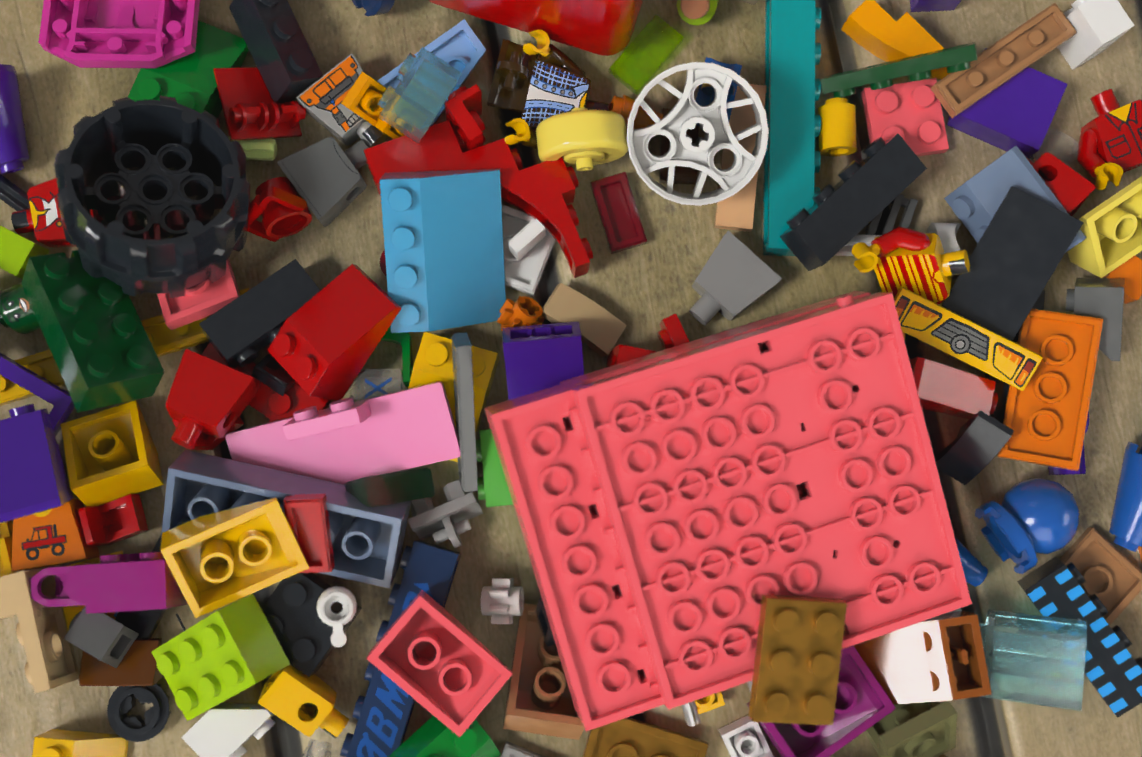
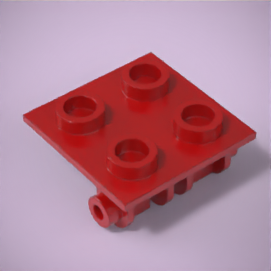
M257 67L213 69L230 141L302 136L299 122L306 118V109L299 105L297 101L280 104L273 102Z

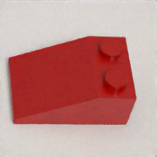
M351 264L286 319L267 351L309 396L338 401L343 399L401 310V307L357 265Z

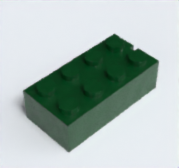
M78 250L72 251L70 258H67L65 252L29 257L21 284L77 412L153 396L165 371L130 296L123 293L122 287L105 277L94 278L83 269Z

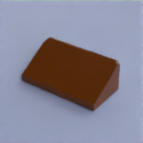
M136 638L117 668L83 651L79 685H155L164 675L158 670L156 660L151 651L162 645V639Z

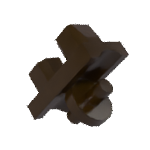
M503 39L487 105L522 114L535 58L538 59L539 54L528 55L523 51V45Z

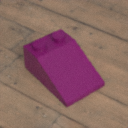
M850 646L841 651L833 725L759 722V724L782 757H830L896 708L855 647Z

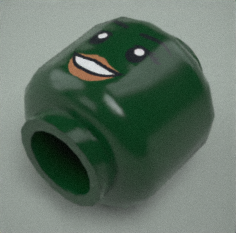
M21 281L0 292V323L19 334H28L39 329L40 326Z

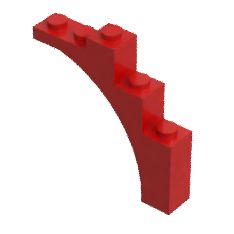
M449 120L363 150L380 197V178L384 173L500 169L501 199L518 207L534 219L537 218L560 244L574 278L588 273L590 260L593 259V252L587 238L580 239L575 227L579 225V220L573 205L570 204L574 202L575 189L579 187V183L573 167H566L562 157L558 160L544 161L523 169L517 149L510 150L504 138L468 151L466 143L464 144L458 133L453 131Z

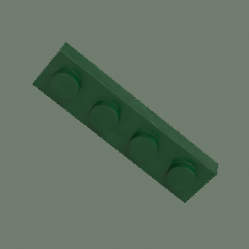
M972 42L824 76L820 79L823 94L833 92L834 98H841L856 94L855 87L870 84L871 90H877L893 86V79L908 75L909 82L932 77L931 70L946 67L947 73L971 68L970 61L978 59L976 43Z

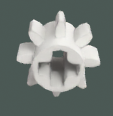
M492 578V586H483L481 592L482 615L491 616V624H513V616H522L524 610L523 587L514 586V578Z

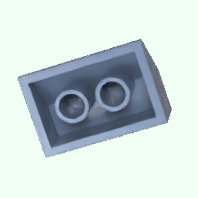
M1017 145L944 198L977 243L1011 186L1068 214ZM1079 229L1067 251L1087 238L1081 229Z

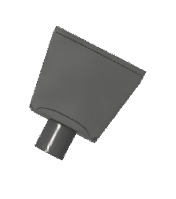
M333 136L327 137L277 162L324 227L328 226L367 187L364 179L357 171L367 164L363 150L368 147L362 139L343 151Z

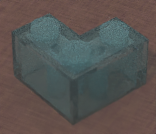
M424 47L421 48L417 56L411 52L409 53L398 71L397 79L400 81L396 89L389 85L378 103V106L383 108L380 113V119L418 144L434 119L438 116L462 75L460 71Z

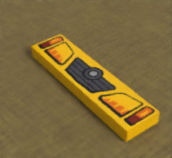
M902 286L894 298L903 332L1021 391H1024L1043 359L1041 355Z

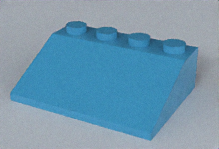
M500 169L384 173L380 178L387 288L388 295L401 307V310L390 325L391 333L430 332L497 321L501 315L499 310L506 301Z

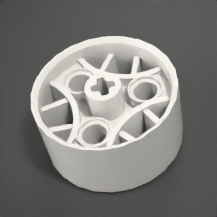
M702 62L674 66L653 78L644 86L634 101L627 127V144L630 159L637 174L647 186L663 198L683 205L702 206L718 203L740 191L751 181L760 168L767 150L769 133L766 111L755 90L744 78L731 69L714 63ZM686 70V81L682 93L663 80V78L678 71ZM731 82L736 83L748 98L727 102ZM657 83L679 98L673 109L661 120L644 101L649 90ZM703 83L711 85L715 91L714 101L707 106L698 105L694 99L695 89ZM751 104L755 113L756 124L733 134L728 122L727 109ZM640 105L655 123L633 130L634 119ZM696 123H700V129L705 132L704 138L698 137L696 143H692V139L686 134L687 129H694ZM756 133L755 147L752 154H750L738 141ZM661 134L669 139L670 148L663 156H656L649 151L648 143L653 136ZM724 148L730 149L734 154L732 166L724 170L716 168L713 162L716 152ZM675 166L700 170L692 194L673 190ZM668 167L666 187L654 180L649 173ZM707 175L712 177L721 186V188L712 192L701 193Z

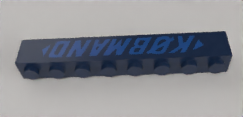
M421 540L414 541L412 547H405L400 562V568L405 569L401 584L394 583L388 605L394 607L390 620L382 621L376 642L381 639L421 590L445 608L461 557L460 552ZM369 662L364 680L370 681L366 696L359 695L352 718L358 719L354 734L347 733L340 754L343 757L390 756L403 744L416 702L415 699Z

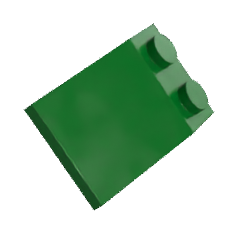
M198 20L195 52L156 69L141 68L128 98L138 101L160 100V96L176 98L177 103L194 109L201 114L206 110L218 118L223 108L213 69L241 68L249 51L244 38Z

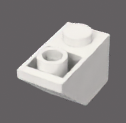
M220 703L211 708L181 738L199 757H242L247 752L243 745L252 736L259 740L274 726L275 722L271 719L274 714L259 703Z

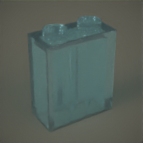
M988 609L986 623L979 622L992 694L981 697L1082 711L1087 621Z

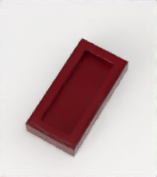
M626 172L590 182L611 254L647 244Z

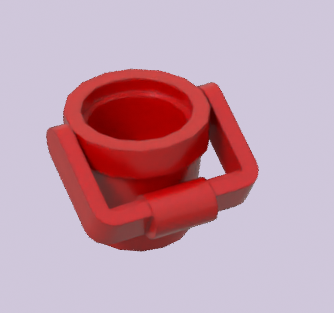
M272 178L261 183L256 188V196L249 205L247 232L272 242H277L280 238H285L302 231L310 224L312 215L307 202L299 196L288 178ZM260 215L263 219L262 222L257 221Z

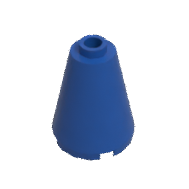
M1128 442L1125 448L1109 532L1116 536L1113 541L1115 544L1136 552L1139 546L1142 547V447L1139 453H1136L1139 445Z

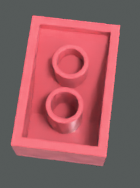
M423 590L419 592L375 644L366 658L459 737L462 736L513 674L451 613Z

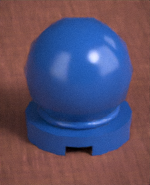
M1029 478L1018 482L1005 493L1001 505L995 501H987L975 510V517L978 519L983 517L987 525L981 529V532L989 545L1003 562L1011 558L1017 564L1014 566V571L1018 574H1024L1036 566L1038 562L1036 553L1050 554L1063 549L1074 538L1079 525V509L1073 494L1058 482L1048 479Z

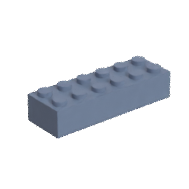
M185 450L168 467L161 538L163 532L200 516L277 497L285 514L283 504L285 496L326 493L335 567L332 572L321 573L390 588L400 566L411 499Z

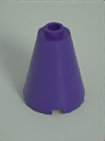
M0 64V171L2 175L24 169L23 162L29 160V152L17 72L12 65Z

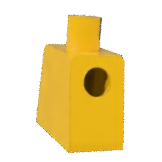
M291 664L271 675L264 684L258 703L308 737L320 727L336 738L349 722L348 717L334 708L337 695L334 689L315 674L307 677ZM305 703H313L315 706H307Z

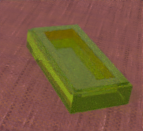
M655 15L609 68V73L637 95L680 46L684 37L658 15Z

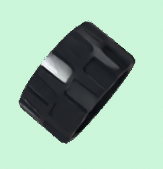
M160 96V100L133 101L128 97L112 101V107L107 108L94 117L84 116L73 126L74 138L69 147L60 150L56 154L54 169L58 185L57 201L66 241L76 245L78 248L83 269L94 278L105 277L122 287L124 294L139 297L142 293H169L170 298L185 296L188 288L198 285L207 279L213 283L224 276L226 261L232 251L240 252L247 240L250 184L246 179V154L237 140L230 142L228 137L219 128V119L206 110L201 114L194 109L178 104L176 98ZM130 167H139V168H141V169H138V170H129L128 168H130ZM170 167H180V168H182V169H180V170H170V169H168V168H170ZM197 195L202 196L203 199L193 200L189 197ZM111 196L122 197L121 199L114 201L107 199ZM151 196H161V197H163V198L160 199V200H151V199H148V198L151 197ZM214 209H221L213 220L203 226L201 222L208 220L213 215ZM90 210H98L100 217L109 222L108 226L105 227L91 216ZM174 225H181L186 227L183 230L170 229V227ZM132 226L144 227V229L139 231H132L128 228Z

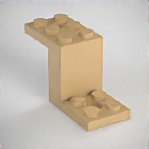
M45 568L24 570L0 577V620L18 617L19 623L16 626L18 641L25 649L27 658L25 675L29 684L33 685L34 694L79 679L73 644L63 639L68 632L63 606L46 607L31 599V578ZM55 575L47 576L41 584L42 593L50 599L57 598L55 596Z

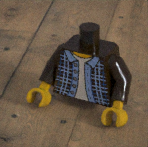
M543 30L529 32V35L536 39L537 47L531 43L523 45V51L526 54H540V59L535 58L522 117L505 123V126L512 127L516 132V135L511 134L504 137L508 145L522 142L523 145L538 150L536 128L546 118L570 112L572 109L585 107L588 110H609L608 103L589 100L591 80L586 77L585 72L571 58L556 46L550 44L549 36Z

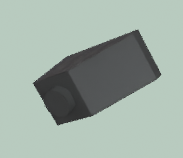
M1076 278L1075 289H1067L1066 311H1074L1073 315L1103 319L1099 349L1111 361H1120L1125 278Z

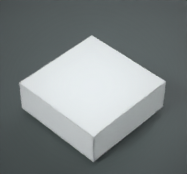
M537 218L531 220L508 241L509 251L519 261L546 236V228Z

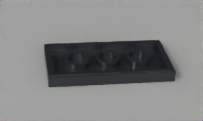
M1011 186L969 257L970 272L959 274L950 290V296L944 300L941 306L1013 341L1084 222Z

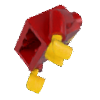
M1108 89L1090 99L1098 117L1081 128L1077 153L1078 163L1094 178L1095 186L1098 190L1106 189L1108 180L1113 182L1116 187L1119 186L1123 173L1142 166V100H1136L1120 107L1113 90Z

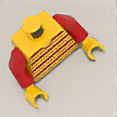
M897 227L882 236L875 237L871 242V246L862 242L856 243L851 251L855 258L859 259L853 265L862 273H867L874 269L882 292L892 293L893 299L902 286L939 305L950 296L952 275L970 272V262L966 250L944 253L939 235L905 227ZM902 331L903 338L905 340V332Z

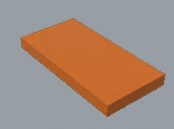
M1031 309L1018 331L1017 344L1041 355L1043 359L1024 391L1009 385L1003 424L1014 431L1011 438L999 451L997 457L1073 471L1079 470L1103 319Z

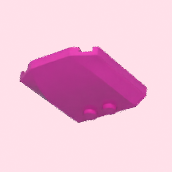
M44 0L38 43L45 51L80 68L156 69L195 52L200 0Z

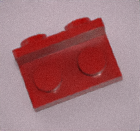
M477 84L470 88L466 86L460 87L451 93L448 101L445 102L446 119L450 121L453 131L458 133L464 144L466 143L467 150L469 151L483 146V142L486 141L482 132L485 130V125L480 118V115H482V92Z

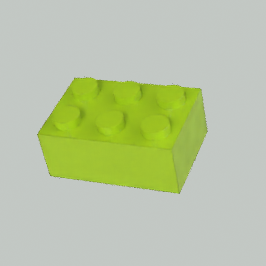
M253 593L217 610L151 651L156 660L158 670L164 675L175 697V702L187 721L290 665Z

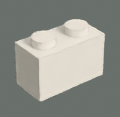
M1076 0L1071 4L1072 8L1063 14L1077 33L1058 46V49L1071 69L1074 70L1102 53L1135 25L1118 0Z

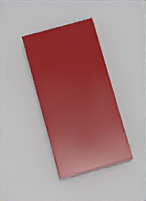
M326 493L295 494L285 496L283 499L285 516L309 565L308 569L299 573L332 572L335 567Z

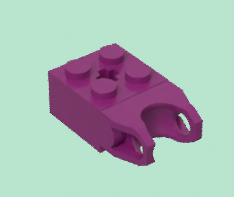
M162 552L100 556V564L48 567L42 569L31 578V599L46 607L86 605V614L168 609L188 605ZM50 575H55V596L57 598L54 599L44 596L41 590L43 580Z

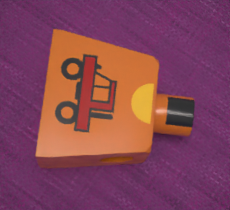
M71 499L62 506L13 519L12 572L100 557L97 545H87L85 537L81 533V521L78 510L83 508L84 504L80 499Z

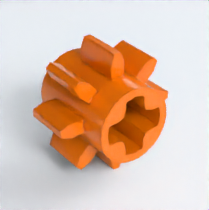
M519 296L516 302L509 298L505 301L499 310L501 315L497 323L501 324L502 331V328L542 325L546 318L542 316V307L536 300L527 296Z

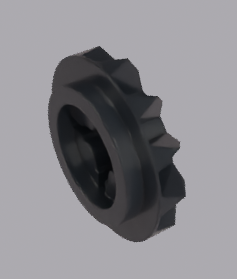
M159 683L153 686H119L113 692L108 702L107 716L110 726L117 735L125 740L132 742L149 740L165 728L167 720L172 713L169 710L170 696L165 694ZM135 699H138L141 704H153L150 710L144 713L146 718L144 720L141 715L133 716L132 714L128 717L126 715L136 706Z

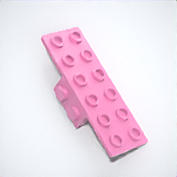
M441 381L356 402L353 401L352 397L332 402L330 403V408L317 411L316 406L304 408L294 412V417L233 431L225 436L232 460L339 484H346L460 457L459 437L444 384Z

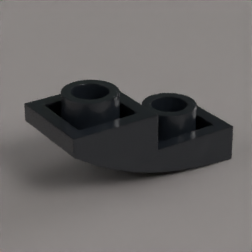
M980 410L960 428L956 439L937 455L935 459L937 469L960 483L967 485L999 453L1011 438L1014 430Z

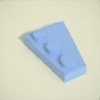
M464 19L377 80V82L428 117L420 128L421 130L436 123L445 110V102L448 101V97L464 84L486 53V48Z

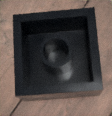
M297 573L280 582L262 607V611L290 664L307 677H310L318 672L335 648L330 640L333 626L323 623L316 609L321 593L332 586L314 573ZM357 605L356 614L353 619L346 625H343L344 632L347 631L362 608Z

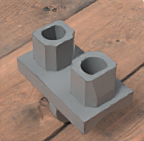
M460 479L443 487L448 500L447 503L435 507L429 494H423L411 500L410 505L413 517L408 519L411 529L417 533L420 540L433 535L436 544L450 539L454 548L462 546L459 534L472 529L469 519L483 514L473 492H464L462 490Z

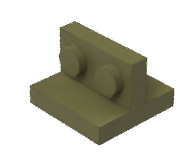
M949 701L941 704L939 702L894 704L896 708L894 711L864 731L880 757H939L956 748L957 712Z

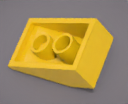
M424 332L412 369L408 389L441 381L444 384L456 426L452 339ZM472 346L475 436H477L500 357L496 352ZM457 458L449 459L451 461L458 462Z
M277 497L200 516L162 533L161 552L195 618L309 568Z

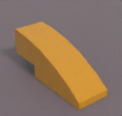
M865 0L849 15L841 29L861 47L886 62L944 49L908 12L896 22L875 0ZM946 67L931 70L932 77L929 78L941 80L950 73H947Z

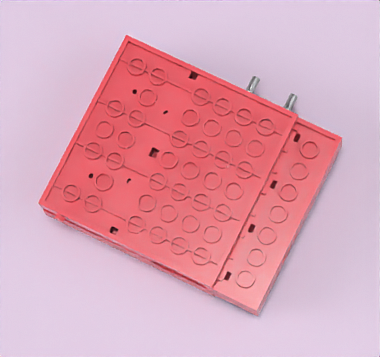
M852 291L560 382V385L485 408L573 704L586 731L661 705H665L668 710L682 706L687 725L695 726V723L696 725L700 723L695 700L747 682L751 693L762 594L842 599L847 603L842 649L972 604L892 293L878 292L870 295V292Z

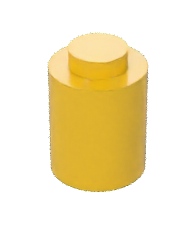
M846 98L826 100L825 105L818 108V114L821 117L819 134L820 154L824 156H845L855 153L857 151L855 105L848 103Z

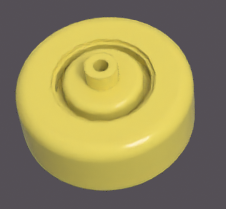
M585 107L574 108L570 112L546 118L536 128L539 159L544 162L558 160L562 157L566 167L572 166L577 168V171H589L595 165L615 161L623 157L628 151L626 120L622 115L613 111L588 110Z

